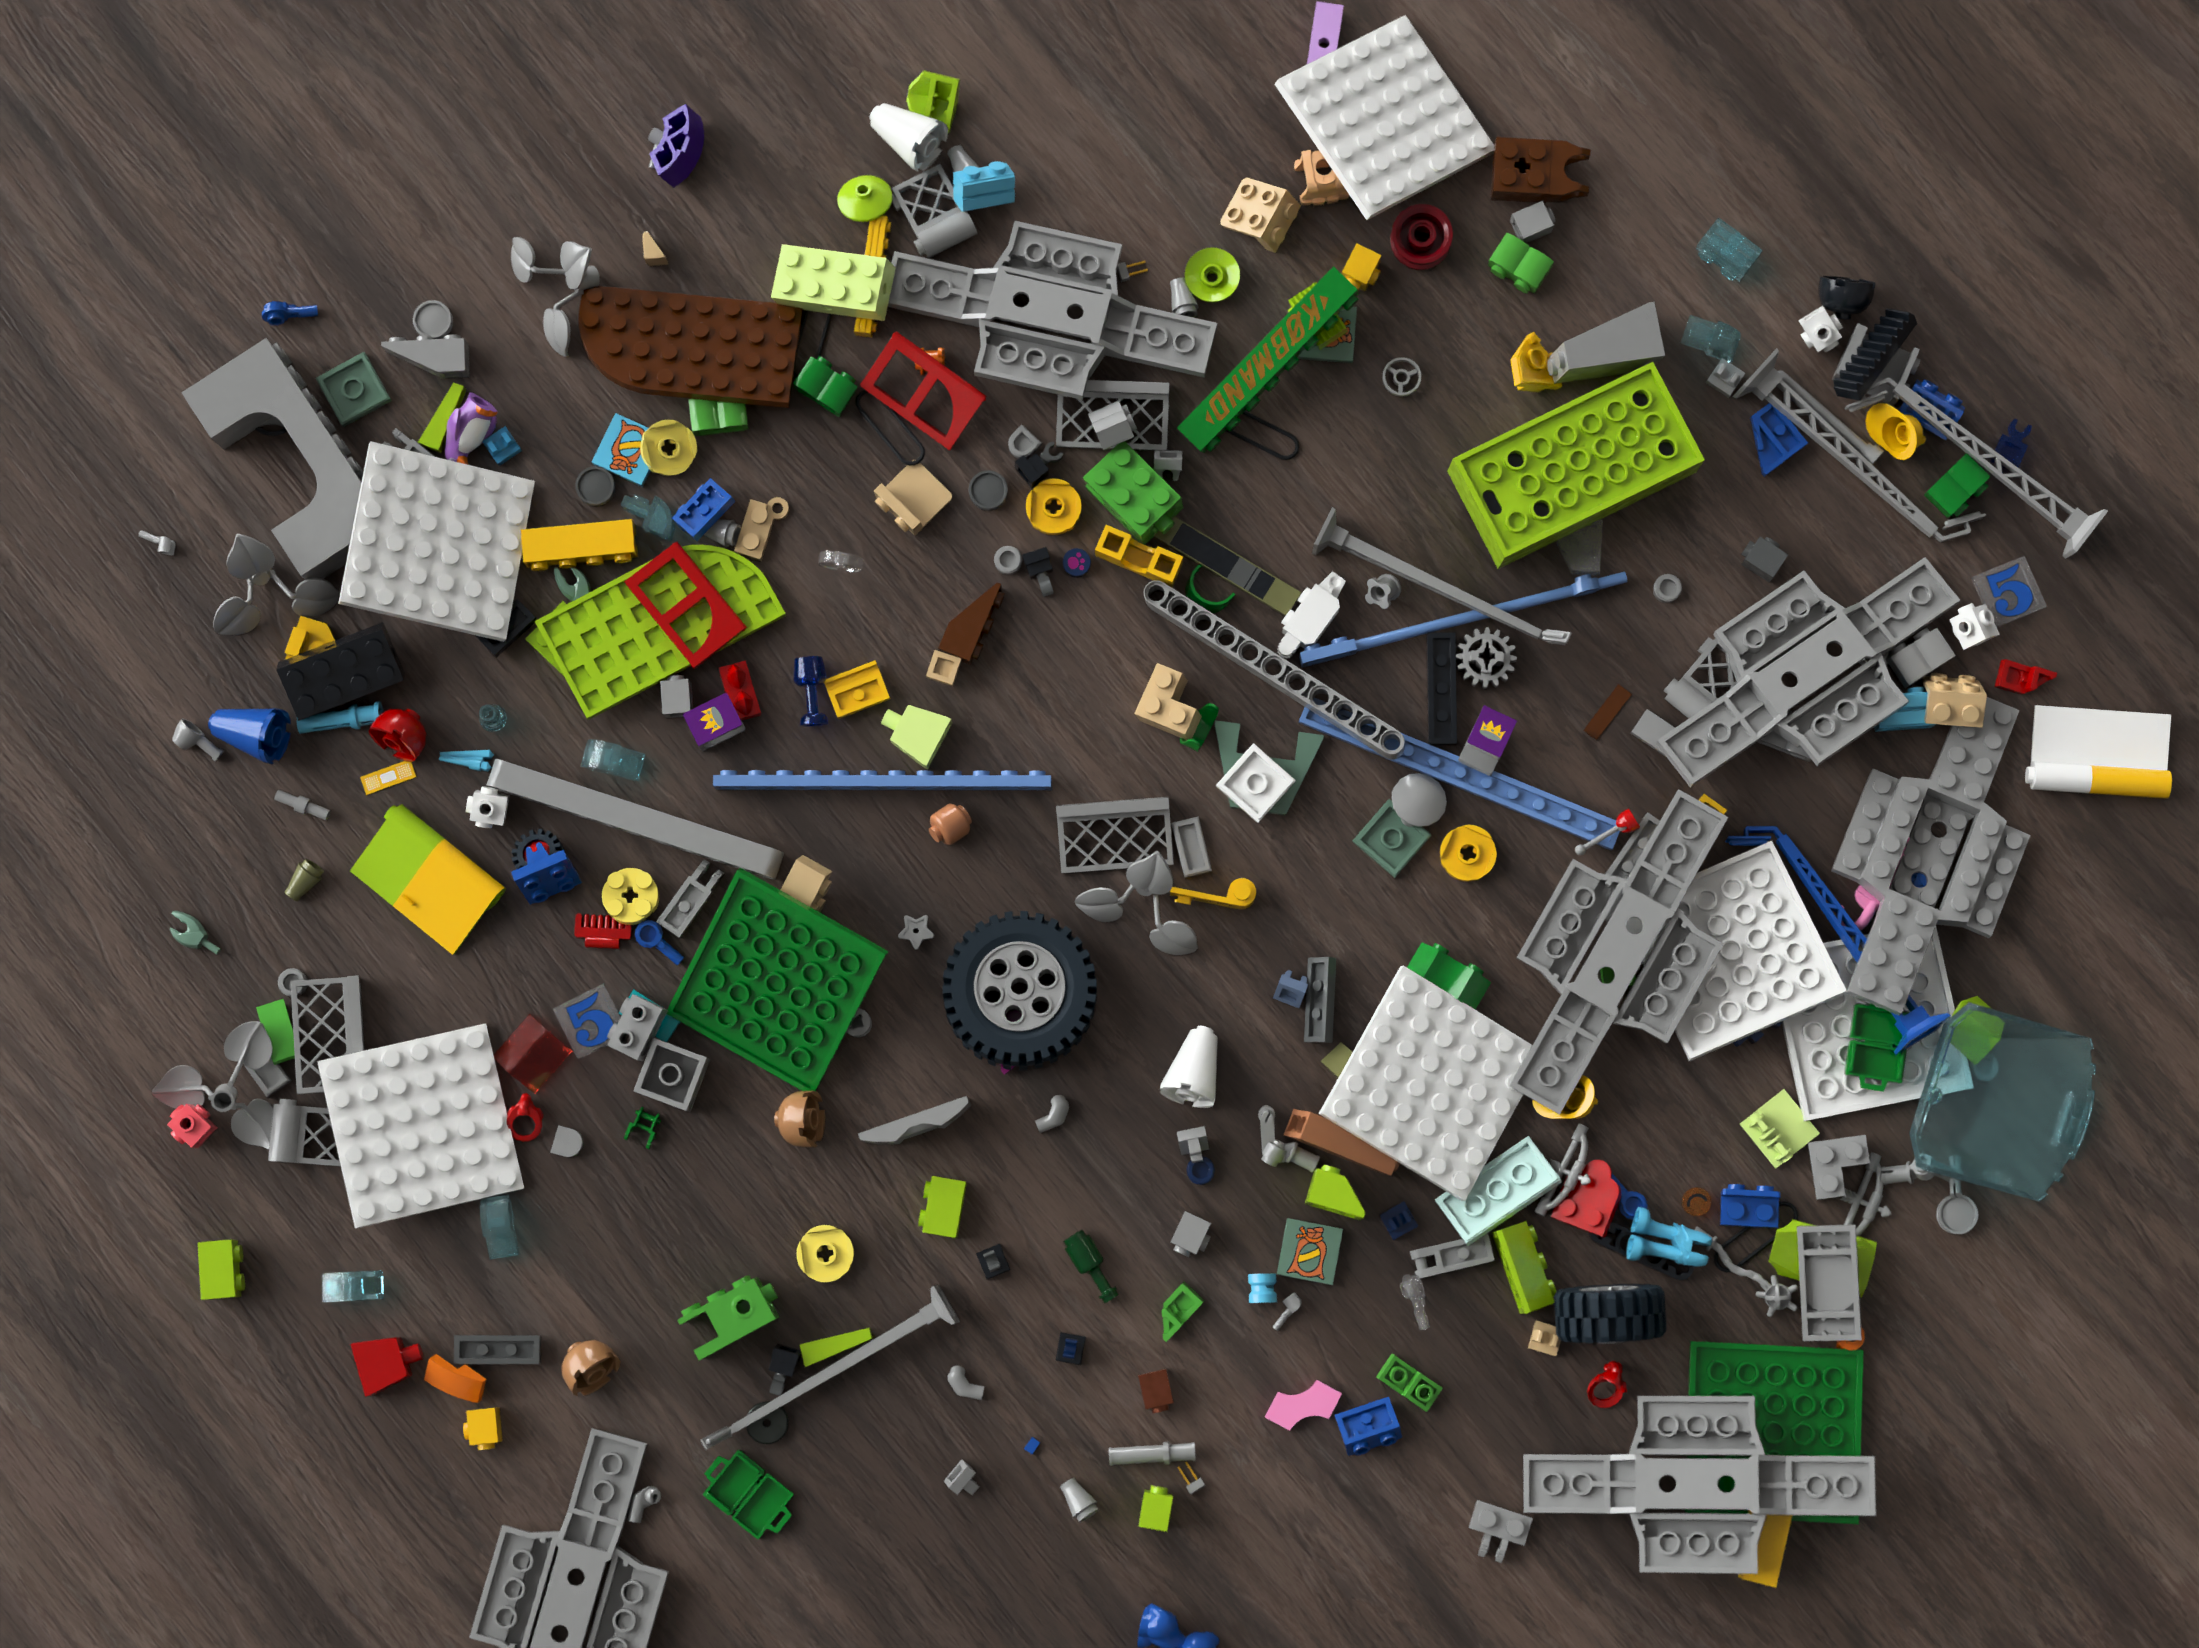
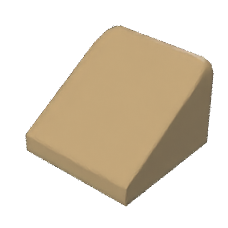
M644 232L643 251L647 265H668L665 255L648 232Z

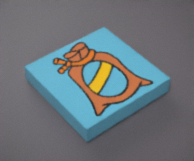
M615 413L591 463L643 487L651 471L644 463L640 452L642 435L648 427Z

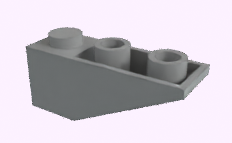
M445 335L444 339L419 336L417 340L406 341L402 337L389 338V342H381V346L386 353L440 378L470 377L469 344L460 335Z

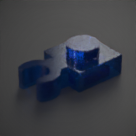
M2014 419L2008 426L2010 436L2002 434L1995 447V451L2019 468L2028 447L2027 444L2021 441L2030 434L2031 425L2028 424L2024 432H2018L2015 428L2018 420Z

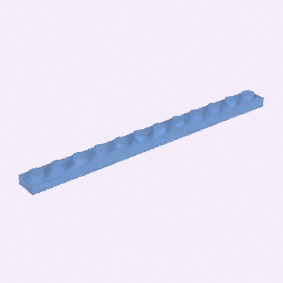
M1317 698L1313 699V702L1317 705L1327 703ZM1304 707L1298 723L1383 757ZM1341 709L1338 711L1337 717L1341 720H1348L1352 717V713ZM1365 724L1361 727L1360 731L1364 735H1372L1376 731V727L1372 724ZM1401 733L1405 742L1403 754L1397 759H1388L1587 841L1593 840L1616 826V820L1496 771H1493L1492 775L1488 776L1458 761L1459 756ZM1388 739L1384 746L1388 750H1396L1400 743L1396 739ZM1620 831L1600 841L1597 845L1612 850Z
M722 770L720 775H713V787L716 790H1052L1051 775H1046V771H1029V775H1018V771H1001V775H990V771L980 770L973 771V775H962L961 771L950 770L945 771V775H933V771L921 770L917 771V775H905V771L893 770L889 771V775H877V771L864 770L861 771V775H849V771L836 770L832 771V775H821V771L807 770L804 771V775H793V771L779 770L776 771V775H765V771L750 770L748 775H737V771Z

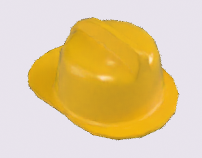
M1878 403L1867 412L1865 421L1870 437L1898 460H1906L1912 457L1916 448L1925 443L1926 437L1923 435L1922 425L1916 417L1902 414L1887 403Z
M1585 1075L1581 1076L1560 1115L1532 1099L1535 1110L1543 1117L1551 1119L1583 1118L1591 1112L1594 1105H1598L1594 1085Z

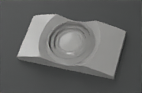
M965 1096L858 1133L864 1143L878 1145L900 1144L904 1139L936 1128H946L962 1116L971 1106L969 1098Z
M1856 1225L1797 1226L1803 1341L1861 1340V1305Z

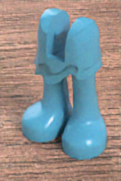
M1637 1208L1632 1221L1631 1232L1669 1239L1673 1246L1631 1235L1627 1245L1628 1260L1638 1261L1642 1256L1647 1255L1671 1259L1677 1264L1701 1267L1707 1265L1709 1257L1697 1252H1691L1692 1243L1711 1246L1712 1238L1710 1236L1687 1228L1682 1224L1678 1225L1673 1222V1226L1656 1222L1651 1219L1648 1209Z

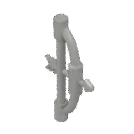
M1578 1123L1571 1137L1572 1142L1561 1163L1550 1159L1551 1166L1560 1179L1563 1174L1568 1175L1564 1183L1563 1190L1553 1201H1551V1198L1557 1186L1548 1191L1544 1197H1541L1534 1211L1538 1215L1545 1217L1548 1210L1558 1206L1571 1190H1574L1578 1180L1581 1181V1185L1591 1183L1587 1174L1581 1175L1585 1168L1588 1152L1586 1133L1589 1128L1585 1125ZM1580 1143L1579 1158L1575 1161L1571 1171L1567 1170L1566 1168Z
M1873 1152L1869 1156L1870 1164L1865 1166L1866 1172L1857 1194L1845 1188L1846 1196L1840 1198V1200L1852 1204L1844 1225H1852L1860 1204L1866 1206L1862 1216L1863 1220L1856 1228L1857 1236H1860L1874 1220L1877 1211L1881 1213L1882 1217L1891 1215V1211L1887 1206H1884V1208L1880 1207L1884 1186L1881 1177L1883 1172H1881V1165L1879 1163L1882 1156ZM1873 1172H1876L1875 1191L1872 1192L1868 1202L1862 1198Z

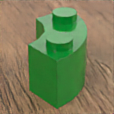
M1422 942L1407 968L1451 994L1458 1001L1476 1010L1491 984L1489 980L1482 976L1484 971L1471 963L1465 966L1448 956L1449 951L1437 943H1434L1432 947Z

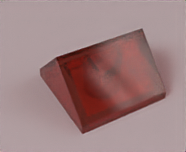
M529 1014L496 1051L494 1059L510 1075L533 1093H536L572 1050Z

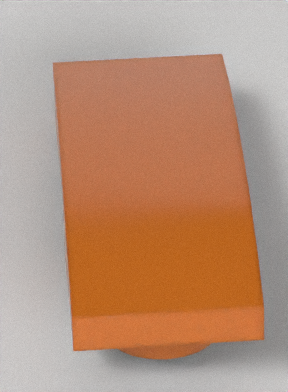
M437 1354L428 1360L424 1378L426 1382L460 1399L479 1403L482 1400L486 1379L466 1364L457 1369Z

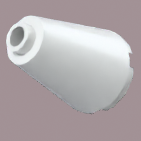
M883 103L880 106H876L870 114L871 127L915 171H918V169L924 171L935 162L942 151L938 148L941 140L946 142L948 137L947 125L942 121Z
M1197 1026V1029L1190 1030L1160 1084V1093L1163 1096L1180 1104H1184V1100L1193 1102L1192 1107H1213L1216 1096L1218 1037L1213 1034L1211 1028Z

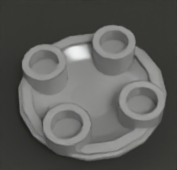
M1421 773L1409 774L1401 778L1392 789L1393 808L1401 818L1402 823L1408 827L1429 826L1437 822L1445 812L1447 804L1445 791L1440 783L1431 776Z

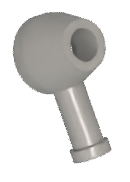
M182 718L177 724L172 741L181 749L187 750L194 745H198L215 762L224 753V750L219 749L204 737V733L192 722Z

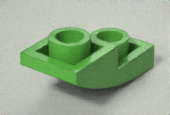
M284 999L256 1007L260 1023L264 1025L272 1041L273 1052L271 1058L273 1064L294 1059L293 1027Z
M1394 1354L1390 1355L1376 1378L1426 1412L1443 1389Z

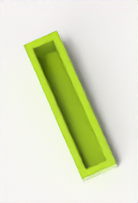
M453 382L418 441V444L422 447L442 454L446 444L447 422L453 411L461 406L466 393L464 386Z
M871 1328L800 1344L804 1366L808 1367L873 1339Z

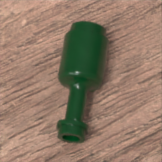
M1082 1229L1063 1241L1066 1245L1065 1251L1080 1274L1088 1273L1091 1275L1101 1292L1099 1298L1106 1303L1118 1296L1116 1286L1112 1288L1100 1270V1265L1103 1263L1104 1258L1090 1235H1086Z

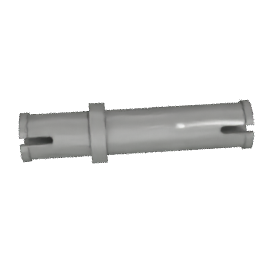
M1163 1442V1445L1109 1447L1110 1466L1164 1462V1465H1168L1170 1461H1196L1195 1442L1183 1444Z

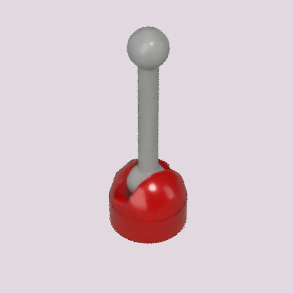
M1628 808L1617 816L1616 826L1584 845H1577L1575 852L1577 855H1584L1587 849L1615 832L1621 831L1628 834L1639 829L1640 826Z

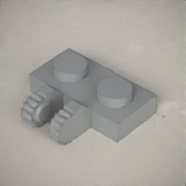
M1477 1500L1469 1528L1484 1533L1478 1555L1485 1557L1488 1553L1492 1535L1501 1538L1499 1547L1496 1550L1495 1561L1502 1563L1508 1541L1525 1546L1533 1518Z

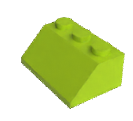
M1324 1165L1321 1169L1317 1168L1312 1176L1305 1205L1356 1220L1363 1219L1365 1211L1346 1177L1339 1175L1340 1169Z
M1524 1221L1492 1232L1519 1313L1526 1314L1553 1304V1297L1557 1291L1552 1279L1547 1281L1544 1269L1548 1267L1543 1253H1537L1534 1242H1537L1538 1238L1533 1225L1528 1226L1527 1222Z

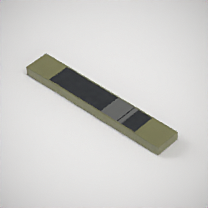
M1175 516L1172 518L1175 524L1167 533L1163 534L1159 530L1153 538L1198 565L1201 564L1203 568L1283 616H1286L1292 610L1301 595V592Z

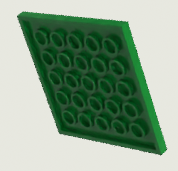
M739 868L666 1014L801 1091H817L889 951L746 870Z
M1690 1341L1688 1396H1755L1756 1428L1766 1455L1861 1456L1864 1350ZM1686 1456V1459H1749L1751 1456ZM1722 1476L1718 1481V1488L1724 1493H1729L1735 1488V1481L1731 1476ZM1684 1509V1513L1748 1514V1510ZM1792 1515L1791 1521L1859 1524V1516Z

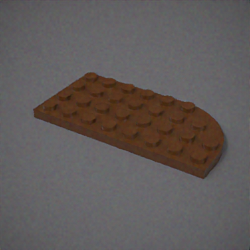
M596 286L583 290L584 294L581 296L578 317L582 344L594 366L615 384L634 392L649 395L789 408L803 317L802 308L772 302Z

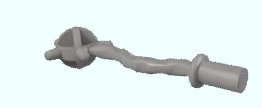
M1698 1226L1694 1229L1712 1238L1711 1246H1706V1250L1709 1251L1712 1248L1718 1252L1723 1264L1731 1272L1739 1276H1747L1760 1284L1765 1292L1757 1291L1755 1295L1765 1299L1766 1304L1769 1306L1768 1317H1772L1776 1310H1782L1786 1307L1793 1311L1797 1310V1306L1791 1302V1293L1798 1289L1796 1284L1786 1287L1778 1283L1776 1275H1772L1771 1285L1762 1278V1275L1734 1265L1727 1252L1716 1242L1717 1236L1712 1237Z

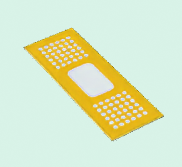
M403 761L360 778L365 793L368 795L415 778L416 774L412 762Z

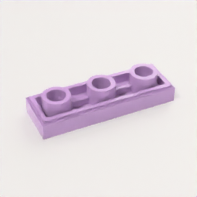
M1316 2L1307 64L1337 50L1344 5ZM1326 43L1328 47L1321 48L1319 44Z

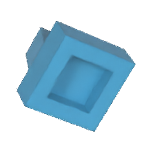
M506 426L482 441L499 466L522 451Z

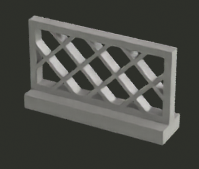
M1088 380L1083 398L1091 399L1086 403L1081 399H1077L1083 406L1071 417L1063 409V397L1067 396L1058 394L1056 447L1102 448L1100 442H1094L1087 435L1093 428V425L1083 431L1073 419L1085 408L1089 413L1093 412L1088 405L1094 399L1103 398L1110 405L1112 403L1107 399L1110 398L1118 399L1117 401L1119 402L1123 399H1131L1138 407L1131 414L1132 418L1141 410L1151 421L1141 433L1134 430L1137 436L1130 443H1127L1132 449L1167 450L1169 383ZM1135 399L1146 401L1140 405ZM1151 400H1163V412L1156 419H1153L1143 408ZM1063 414L1068 418V420L1064 424ZM1163 416L1161 428L1157 421ZM1070 422L1082 433L1075 441H1062V430ZM1155 425L1162 432V444H1149L1142 435ZM1084 436L1089 440V442H1078ZM1140 438L1145 444L1134 443Z
M1169 797L1056 805L1061 873L1128 868L1131 864L1141 860L1144 855L1146 857L1150 856L1147 852L1157 840L1167 847V859H1164L1166 863L1174 865ZM1153 815H1164L1165 827L1156 835L1145 823ZM1140 816H1147L1143 822H1141L1137 818ZM1127 817H1132L1140 824L1130 837L1117 827ZM1119 818L1115 824L1108 820ZM1101 819L1111 826V829L1102 839L1089 830L1096 820ZM1091 820L1087 826L1080 822ZM1063 822H1076L1084 830L1072 841L1064 834ZM1142 827L1155 837L1145 850L1132 840ZM1114 829L1127 839L1117 852L1104 842ZM1086 831L1099 842L1089 854L1076 845ZM1164 832L1166 833V842L1160 838ZM1065 840H1067V841L1071 844V845L1066 849V851H1065ZM1129 842L1142 852L1135 862H1127L1119 855ZM1101 844L1114 854L1107 864H1099L1091 857ZM1074 846L1086 858L1079 866L1067 867L1066 854ZM1116 857L1122 861V863L1112 862L1115 860ZM1089 859V860H1090L1093 864H1095V865H1084V864H1085V863L1087 862V860Z
M359 975L342 978L290 981L297 1095L324 1093L321 1080L315 1087L303 1088L302 1076L310 1067L320 1075L319 1070L313 1064L323 1053L327 1054L330 1058H334L326 1049L337 1037L346 1044L344 1055L365 1051L361 981ZM342 984L343 996L334 1004L323 993L330 985ZM325 985L320 991L315 987ZM310 986L318 994L306 1006L298 999L297 987ZM320 996L333 1006L322 1019L309 1009ZM343 1001L344 1011L338 1007ZM298 1004L304 1008L300 1014L298 1012ZM335 1009L345 1018L344 1025L337 1032L325 1023L326 1019ZM307 1011L319 1021L309 1034L299 1027V1020ZM322 1024L334 1034L324 1047L311 1037ZM344 1029L346 1040L342 1036H340ZM300 1032H301L304 1036H306L301 1042H300ZM308 1039L321 1049L310 1062L301 1056V1047ZM301 1060L307 1064L303 1070Z

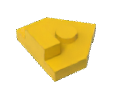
M1534 332L1525 337L1511 358L1514 386H1517L1519 391L1540 392L1544 389H1559L1562 387V383L1554 384L1553 376L1549 375L1547 369V361L1552 352L1548 353L1540 344V338Z
M300 616L297 627H293L284 652L287 654L285 659L335 641L329 625Z

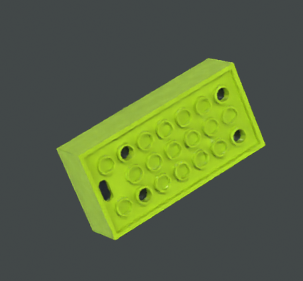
M1651 362L1453 458L1447 472L1496 567L1500 569L1696 473L1705 459L1654 362Z

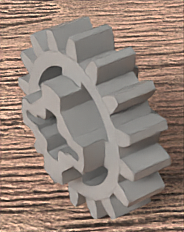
M1489 627L1485 628L1484 634H1480L1478 629H1474V637L1472 638L1466 634L1464 640L1467 644L1459 643L1457 647L1462 651V653L1456 654V660L1462 661L1457 666V671L1465 670L1466 673L1462 679L1467 680L1471 677L1473 679V687L1478 682H1482L1483 689H1486L1488 683L1491 682L1496 688L1499 685L1498 679L1500 678L1506 682L1508 676L1505 672L1513 673L1515 669L1510 665V663L1517 660L1516 656L1510 655L1515 650V645L1507 646L1506 643L1509 637L1506 636L1501 639L1499 637L1500 630L1498 629L1494 635L1490 634ZM1481 641L1480 648L1469 652L1473 644ZM1492 642L1496 643L1503 652L1497 651ZM1487 648L1486 653H1488V657L1493 659L1489 661L1485 669L1484 659L1479 657H1482ZM1469 665H1474L1480 671V674L1474 672ZM1503 665V668L1498 673L1491 675L1492 669L1495 666Z

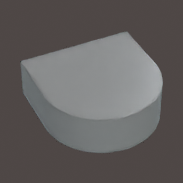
M1021 425L1010 436L1008 446L1010 453L1019 459L1023 455L1026 458L1031 457L1042 446V443Z
M558 1125L550 1153L564 1157L578 1155L583 1148L581 1134L576 1130Z

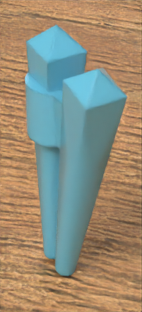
M490 750L440 752L439 761L488 772L492 767L488 762H484V759L491 760L494 754Z

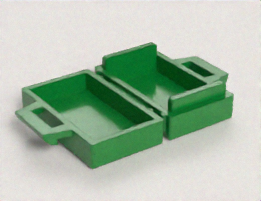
M1871 1003L1870 1006L1855 1004L1853 1007L1849 1038L1854 1040L1848 1042L1844 1074L1859 1077L1860 1088L1884 1092L1887 1082L1902 1083L1907 1050L1895 1055V1047H1897L1902 1038V1034L1894 1025L1897 1021L1891 1012L1875 1007ZM1902 1011V1013H1903L1904 1016L1909 1013V1012H1903V1011ZM1865 1078L1880 1080L1882 1083L1881 1085L1865 1083Z
M737 1450L730 1460L718 1456L704 1473L711 1484L705 1490L703 1496L728 1516L733 1514V1511L736 1509L732 1519L756 1539H759L767 1529L778 1534L792 1516L791 1512L786 1508V1504L794 1496V1493L770 1473H767L763 1479H760L764 1475L765 1469L741 1450ZM721 1462L724 1463L725 1467L717 1477L711 1476ZM783 1511L785 1515L777 1526L771 1525L778 1514Z

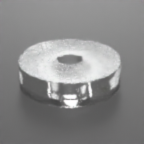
M822 551L819 553L818 565L836 571L860 572L863 568L864 559L860 556L844 552Z

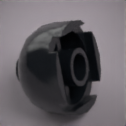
M1820 276L1819 299L1826 310L1835 312L1838 319L1851 320V314H1861L1871 304L1876 282L1863 279L1854 280L1839 276Z

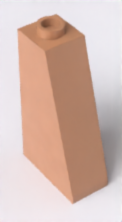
M1293 1109L1284 1136L1384 1175L1392 1176V1173L1398 1169L1399 1162L1330 1120L1312 1112Z

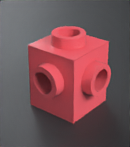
M193 1104L178 1106L170 1115L172 1120L167 1124L173 1130L170 1133L173 1138L182 1145L186 1142L191 1148H199L218 1128L208 1119L210 1113L200 1104L196 1106Z

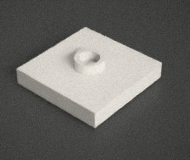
M1253 743L1216 784V787L1259 823L1296 780Z

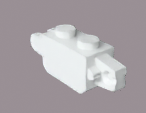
M1331 572L1319 585L1315 584L1312 589L1307 587L1298 599L1301 604L1295 612L1290 610L1281 622L1285 625L1282 630L1285 636L1282 638L1277 649L1279 656L1287 660L1292 657V654L1297 651L1299 646L1304 648L1316 644L1339 612L1340 605L1337 598L1346 582L1342 577Z

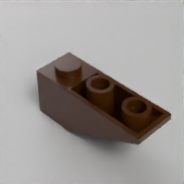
M997 582L948 623L938 647L940 652L962 659L961 662L971 665L973 659H979L984 646L980 641L984 633L989 634L994 619L990 618L994 608H1000L1005 593L1001 592L1002 585Z

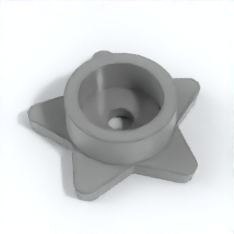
M905 915V928L898 934L899 939L910 940L915 950L919 949L923 940L932 939L935 936L927 928L928 915L918 919ZM917 928L919 932L914 933L913 930Z

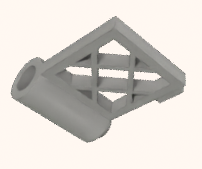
M941 164L891 188L893 192L892 203L896 211L902 209L917 237V240L913 242L920 256L925 254L929 259L977 234L975 225L968 212H962L956 203V207L947 212L938 209L942 197L954 201L953 186ZM937 174L940 175L942 179L940 190L926 187L929 178ZM910 188L919 191L915 203L903 200L900 193ZM924 192L937 196L933 208L920 204ZM917 210L931 213L929 221L918 226L914 220Z
M1708 637L1697 650L1701 653V656L1679 681L1674 678L1664 689V692L1668 694L1664 699L1688 719L1718 699L1716 698L1715 688L1729 687L1731 689L1737 684V681L1734 682L1733 672L1729 663L1730 656L1716 638L1712 640ZM1715 646L1725 653L1726 663L1712 664L1711 651ZM1706 658L1707 664H1701ZM1727 668L1729 682L1714 683L1713 669ZM1708 669L1709 683L1699 684L1691 675L1695 670Z
M280 1099L279 1104H273L268 1161L341 1166L340 1160H336L329 1152L336 1146V1143L334 1142L326 1148L317 1138V1135L329 1125L332 1128L331 1121L325 1116V1114H329L328 1108L296 1106L297 1100ZM319 1113L327 1123L313 1133L307 1126V1114ZM306 1130L311 1134L307 1140H305ZM314 1138L324 1151L315 1159L303 1158L304 1146ZM325 1154H328V1156H329L332 1160L321 1159V1158H322Z

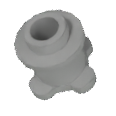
M1383 574L1378 579L1371 578L1367 581L1368 593L1365 595V599L1369 604L1375 603L1380 605L1382 609H1386L1391 605L1390 601L1400 596V582L1391 574Z

